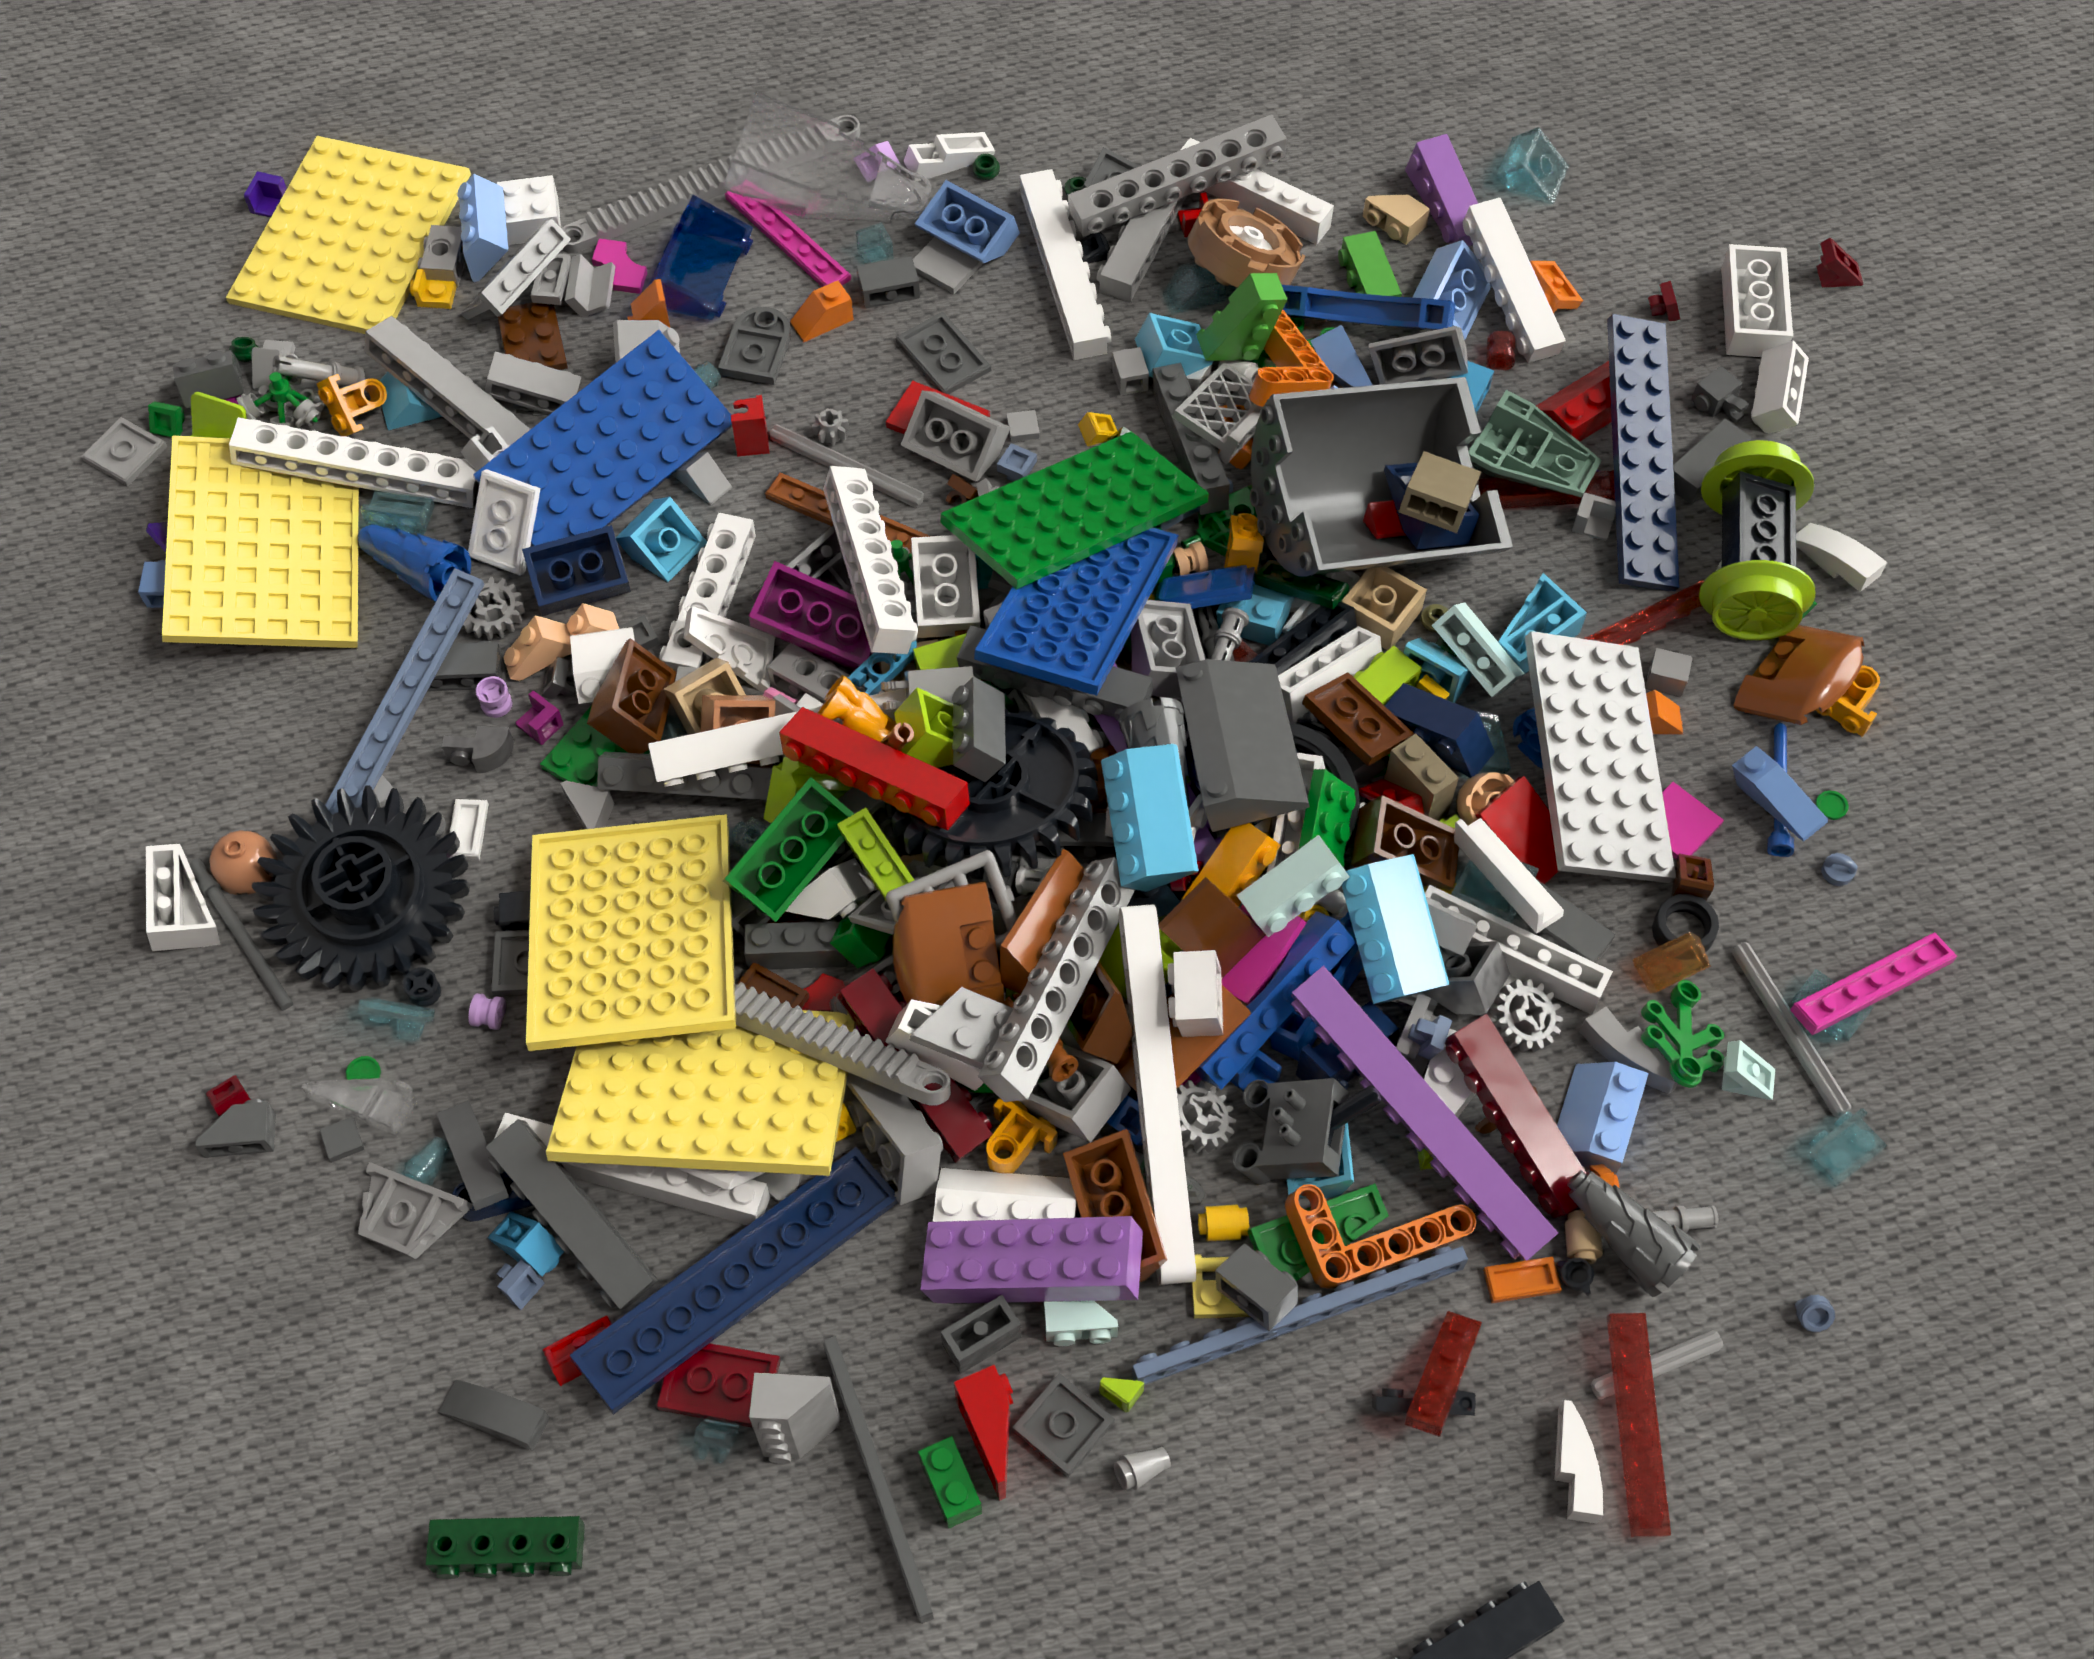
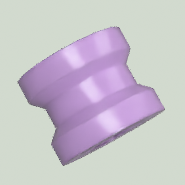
M476 993L469 1009L470 1026L479 1027L484 1024L488 1025L490 1029L499 1030L506 1009L505 999L497 996L493 999H488L484 994Z

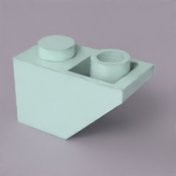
M1095 1301L1043 1302L1046 1342L1054 1341L1056 1346H1070L1075 1344V1340L1089 1339L1090 1343L1104 1344L1110 1342L1111 1337H1117V1319Z

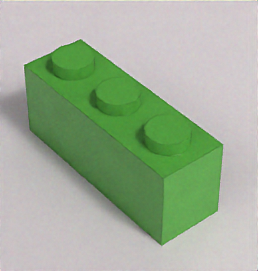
M1376 231L1343 237L1342 249L1338 251V259L1340 265L1345 266L1347 269L1346 277L1349 287H1354L1355 292L1361 294L1401 297L1402 293Z

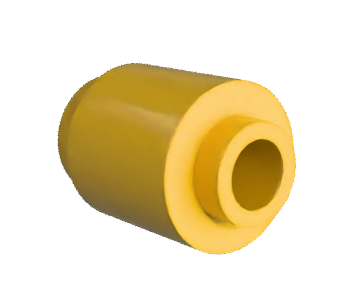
M1238 1204L1204 1206V1214H1198L1199 1235H1206L1207 1242L1240 1240L1241 1236H1249L1247 1232L1249 1230L1247 1207L1239 1208Z

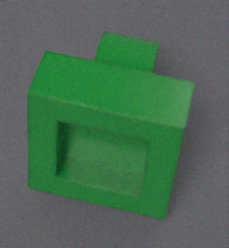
M156 401L148 405L150 433L169 437L181 436L183 432L182 423L185 421L184 409H181L179 406Z

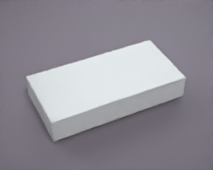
M455 799L450 833L455 831L460 840V847L449 858L464 854L467 860H480L489 806L487 800Z

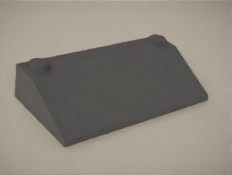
M1205 659L1176 667L1203 806L1212 832L1310 807L1276 665Z

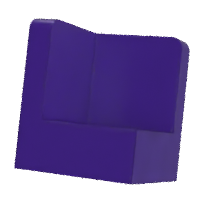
M257 171L244 193L250 213L271 218L287 187L283 177Z

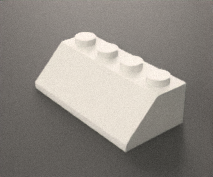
M941 1168L936 1188L933 1222L1075 1218L1077 1201L1070 1178Z

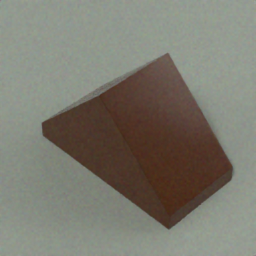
M1679 853L1675 868L1676 879L1673 880L1671 897L1678 894H1692L1707 901L1714 888L1711 859Z

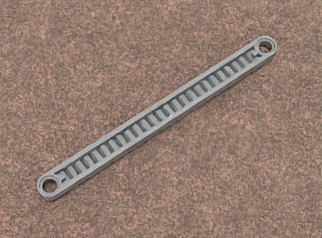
M842 115L824 123L818 120L813 127L808 124L803 131L798 128L793 135L788 132L785 138L778 136L776 142L768 140L766 146L758 144L756 150L748 148L746 154L740 151L736 158L730 155L726 162L720 159L716 166L710 163L706 170L700 167L696 174L690 171L685 178L680 175L675 182L670 179L665 186L660 183L657 189L653 190L650 187L645 194L640 191L635 198L630 195L625 202L618 200L615 206L607 204L605 210L597 208L595 214L587 212L585 218L561 228L569 237H580L576 242H568L563 250L569 253L580 252L597 245L599 239H612L722 195L745 180L749 183L849 144L860 136L859 120L852 115ZM843 127L853 128V130L848 133L840 131V129Z
M742 982L738 985L735 984L737 1026L765 1036L775 1042L930 1106L939 1105L949 1099L951 1089L950 1077L947 1072L920 1061L915 1053L908 1056L905 1049L901 1048L898 1052L893 1044H889L887 1047L884 1046L881 1039H877L874 1042L868 1034L862 1037L856 1029L850 1032L844 1024L838 1027L832 1019L828 1023L822 1015L816 1018L810 1010L804 1013L798 1005L792 1008L788 1001L782 1004L776 996L770 999L764 991L758 994L754 987L748 990ZM930 1083H938L942 1085V1087L936 1091H930L924 1088L927 1084Z

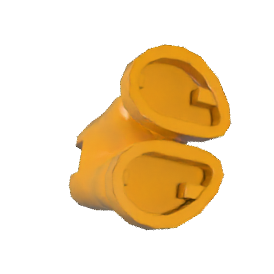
M841 675L832 685L824 698L826 702L817 713L831 720L840 718L842 720L841 725L879 742L896 725V721L886 715L867 693L857 690L851 680L844 675Z

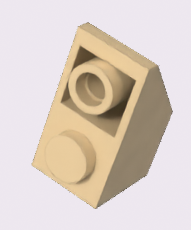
M1410 195L1368 196L1365 199L1363 217L1370 225L1378 226L1387 232L1393 240H1399L1407 245L1427 227L1430 208Z

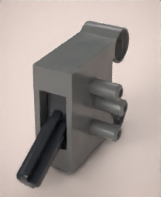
M1334 1078L1267 1083L1259 1079L1252 1081L1244 1089L1243 1101L1261 1119L1267 1121L1263 1150L1254 1143H1244L1234 1152L1233 1164L1237 1170L1257 1185L1266 1184L1270 1180L1338 1176L1345 1124L1378 1105L1382 1099L1380 1093L1373 1085H1370L1349 1098V1092Z

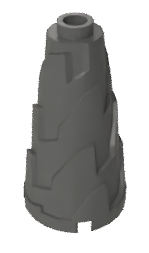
M1160 697L1162 705L1153 706L1152 698L1128 706L1120 712V719L1118 718L1120 731L1124 735L1127 748L1176 744L1187 806L1190 807L1186 776H1189L1185 754L1187 741L1182 704L1176 699Z
M1580 1170L1568 1182L1567 1186L1571 1189L1568 1195L1585 1214L1584 1218L1608 1242L1611 1249L1629 1269L1627 1272L1651 1297L1662 1293L1656 1287L1658 1283L1662 1282L1669 1288L1696 1258L1697 1255L1692 1250H1700V1245L1676 1225L1673 1224L1671 1226L1647 1208L1645 1209L1619 1187L1610 1185L1591 1170L1586 1174Z

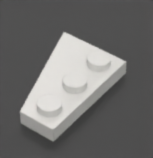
M694 606L687 611L684 639L713 659L719 658L728 661L734 674L757 690L764 692L770 688L767 666L773 661L775 636Z

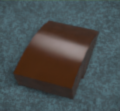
M1207 877L1158 924L1159 928L1184 952L1215 950L1221 966L1222 978L1266 935L1251 917L1241 910Z

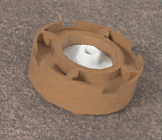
M1213 199L1204 204L1188 235V245L1197 265L1206 268L1215 275V279L1219 283L1226 286L1232 285L1238 288L1250 273H1277L1282 285H1291L1305 259V255H1300L1299 253L1303 246L1301 241L1285 224L1257 207L1253 214L1238 209L1237 207L1240 202L1236 200Z

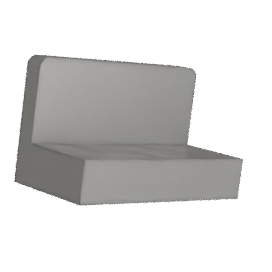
M581 254L573 256L571 258L565 302L579 316H589L609 309L616 266L610 262L594 268Z

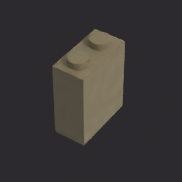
M1424 451L1407 486L1399 513L1457 533L1474 494L1481 471Z
M1416 733L1391 750L1384 778L1386 781L1422 796L1424 815L1437 821L1448 815L1459 779Z

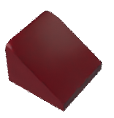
M236 1075L206 1093L219 1117L232 1105L245 1104L246 1101L251 1100Z

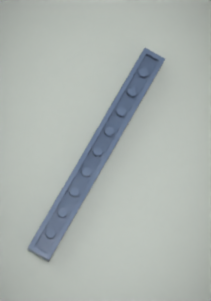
M454 568L325 804L332 815L338 813V789L343 788L355 807L358 808L362 805L365 785H370L373 790L376 787L483 589L484 582L482 579Z
M1450 1246L1443 1247L1433 1252L1431 1258L1419 1261L1418 1258L1407 1260L1399 1266L1400 1269L1389 1273L1386 1270L1374 1272L1367 1277V1281L1356 1285L1353 1281L1346 1282L1336 1287L1334 1293L1323 1297L1321 1293L1310 1295L1302 1300L1301 1305L1295 1306L1270 1331L1250 1317L1237 1323V1328L1223 1332V1329L1213 1330L1203 1336L1204 1340L1190 1344L1189 1341L1175 1344L1168 1353L1159 1356L1156 1353L1144 1355L1137 1359V1364L1132 1366L1133 1380L1141 1381L1146 1385L1463 1270L1468 1257L1463 1246L1453 1250Z

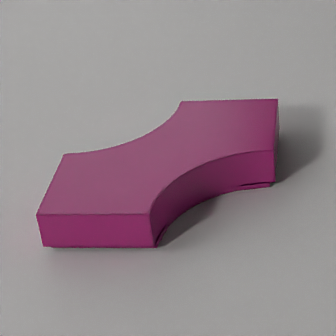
M599 239L592 257L593 266H601L612 262L616 266L613 290L641 294L647 276V268L634 263L627 256L626 242Z

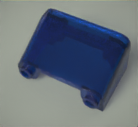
M692 195L673 229L649 283L650 285L654 280L661 279L667 311L712 320L714 316L720 318L727 304L722 301L724 297L723 292L741 253L747 255L753 243V240L749 237L754 227Z

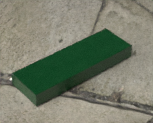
M1271 559L1255 574V585L1334 609L1349 593L1348 583L1322 575L1297 576L1288 572L1277 561Z

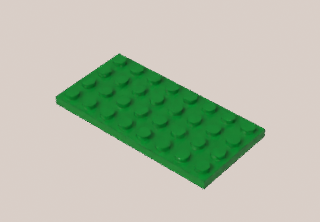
M1130 431L941 513L940 523L1017 590L1208 503L1209 493Z

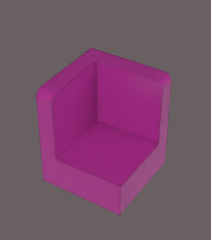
M531 691L528 696L532 707L516 721V726L543 745L564 724L559 709L535 691Z

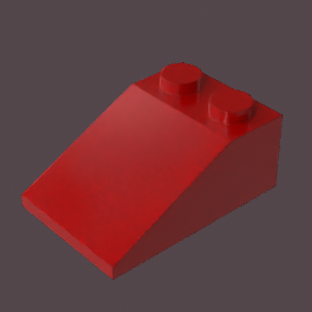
M992 1365L955 1381L954 1389L958 1408L1000 1501L1006 1498L1010 1426L1009 1405L1013 1404L1011 1397L1013 1390L1006 1374L999 1375L995 1365Z

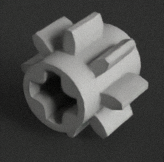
M827 408L820 415H815L816 423L812 424L813 435H819L820 444L826 442L835 446V443L840 439L846 440V431L849 430L848 419L842 418V411L837 412Z

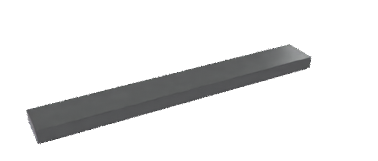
M836 1336L824 1340V1350L919 1623L923 1624L934 1619L933 1612Z

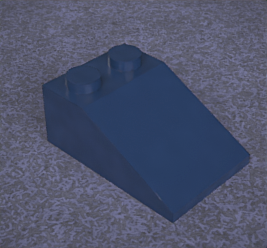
M1418 463L1385 465L1384 472L1402 529L1416 549L1469 544L1479 518V513L1471 503H1469L1457 533L1399 513L1407 486Z

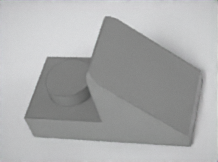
M558 253L535 278L531 291L532 303L561 305L562 298L566 296L571 264L570 254Z
M265 340L263 348L254 347L252 349V383L254 391H258L262 385L269 386L271 383L269 376L273 373L272 369L276 368L272 366L274 357L276 355L286 357L287 354H294L296 348L294 342Z

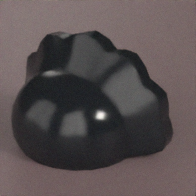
M1572 1258L1568 1261L1557 1262L1556 1265L1561 1270V1278L1564 1284L1572 1290L1582 1291L1589 1296L1591 1294L1590 1285L1594 1280V1270L1591 1264L1582 1258Z

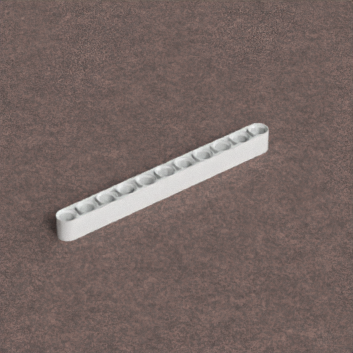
M1155 905L1120 907L1119 928L1129 1022L1134 1034L1132 1037V1050L1147 1191L1168 1259L1156 1270L1159 1285L1195 1282L1196 1263L1157 911Z

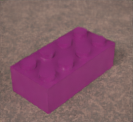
M774 561L749 614L750 626L855 671L874 653L871 652L855 595Z

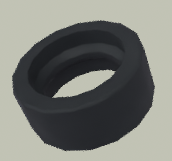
M1678 894L1668 898L1659 907L1652 924L1653 938L1657 945L1668 955L1678 959H1694L1704 955L1711 948L1719 930V919L1714 908L1703 898L1692 894ZM1674 912L1692 914L1702 922L1705 928L1704 935L1697 941L1679 939L1667 927V918Z

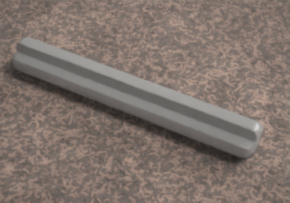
M1709 1331L1594 1379L1591 1383L1592 1391L1597 1399H1604L1717 1352L1723 1347V1341L1717 1331Z

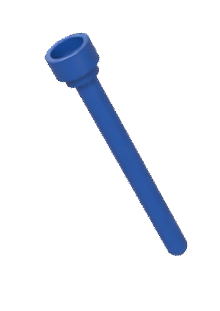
M1778 723L1774 727V760L1787 773V727L1783 723ZM1774 817V831L1767 839V852L1772 856L1789 857L1794 853V838L1787 831V828Z

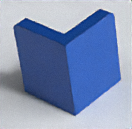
M1258 1049L1230 1082L1243 1092L1249 1083L1258 1079L1264 1080L1267 1083H1277L1280 1079L1282 1067Z

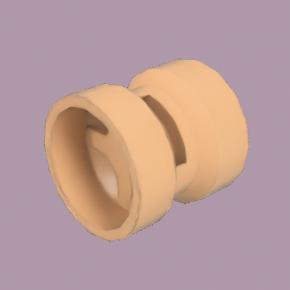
M1200 541L1191 543L1185 549L1181 547L1174 549L1173 555L1176 568L1179 567V573H1175L1176 576L1189 574L1192 571L1203 572L1208 570L1207 554Z

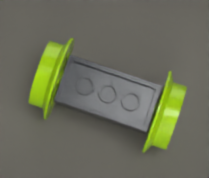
M1755 440L1729 447L1717 457L1714 466L1705 474L1701 483L1703 500L1712 510L1722 515V564L1720 569L1709 575L1702 583L1699 598L1703 608L1712 616L1714 625L1721 632L1738 639L1767 640L1791 632L1800 624L1803 613L1811 607L1815 599V585L1812 579L1805 572L1796 568V511L1803 507L1811 498L1814 491V479L1810 470L1801 463L1798 454L1790 447L1778 442Z

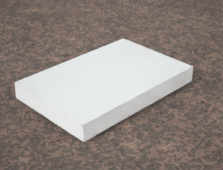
M490 470L482 471L468 548L470 558L517 575H523L527 565L522 549L530 547L541 488Z

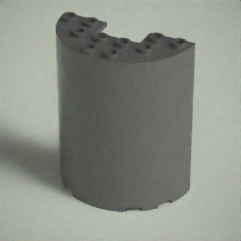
M1466 377L1281 393L1270 396L1265 405L1260 409L1253 438L1250 501L1256 510L1258 532L1264 536L1273 556L1284 569L1297 576H1312L1494 554L1513 548L1498 491H1486L1480 495L1478 484L1470 503L1479 513V518L1469 544L1416 549L1407 536L1376 539L1363 522L1369 503L1393 500L1384 472L1385 465L1418 463L1425 451L1473 468L1467 445L1481 434Z

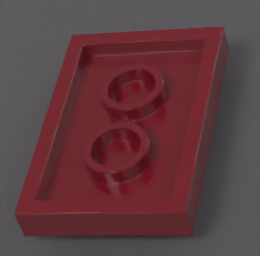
M709 1343L664 1377L657 1408L660 1411L753 1428L749 1414L754 1373L778 1374L781 1362L780 1356Z

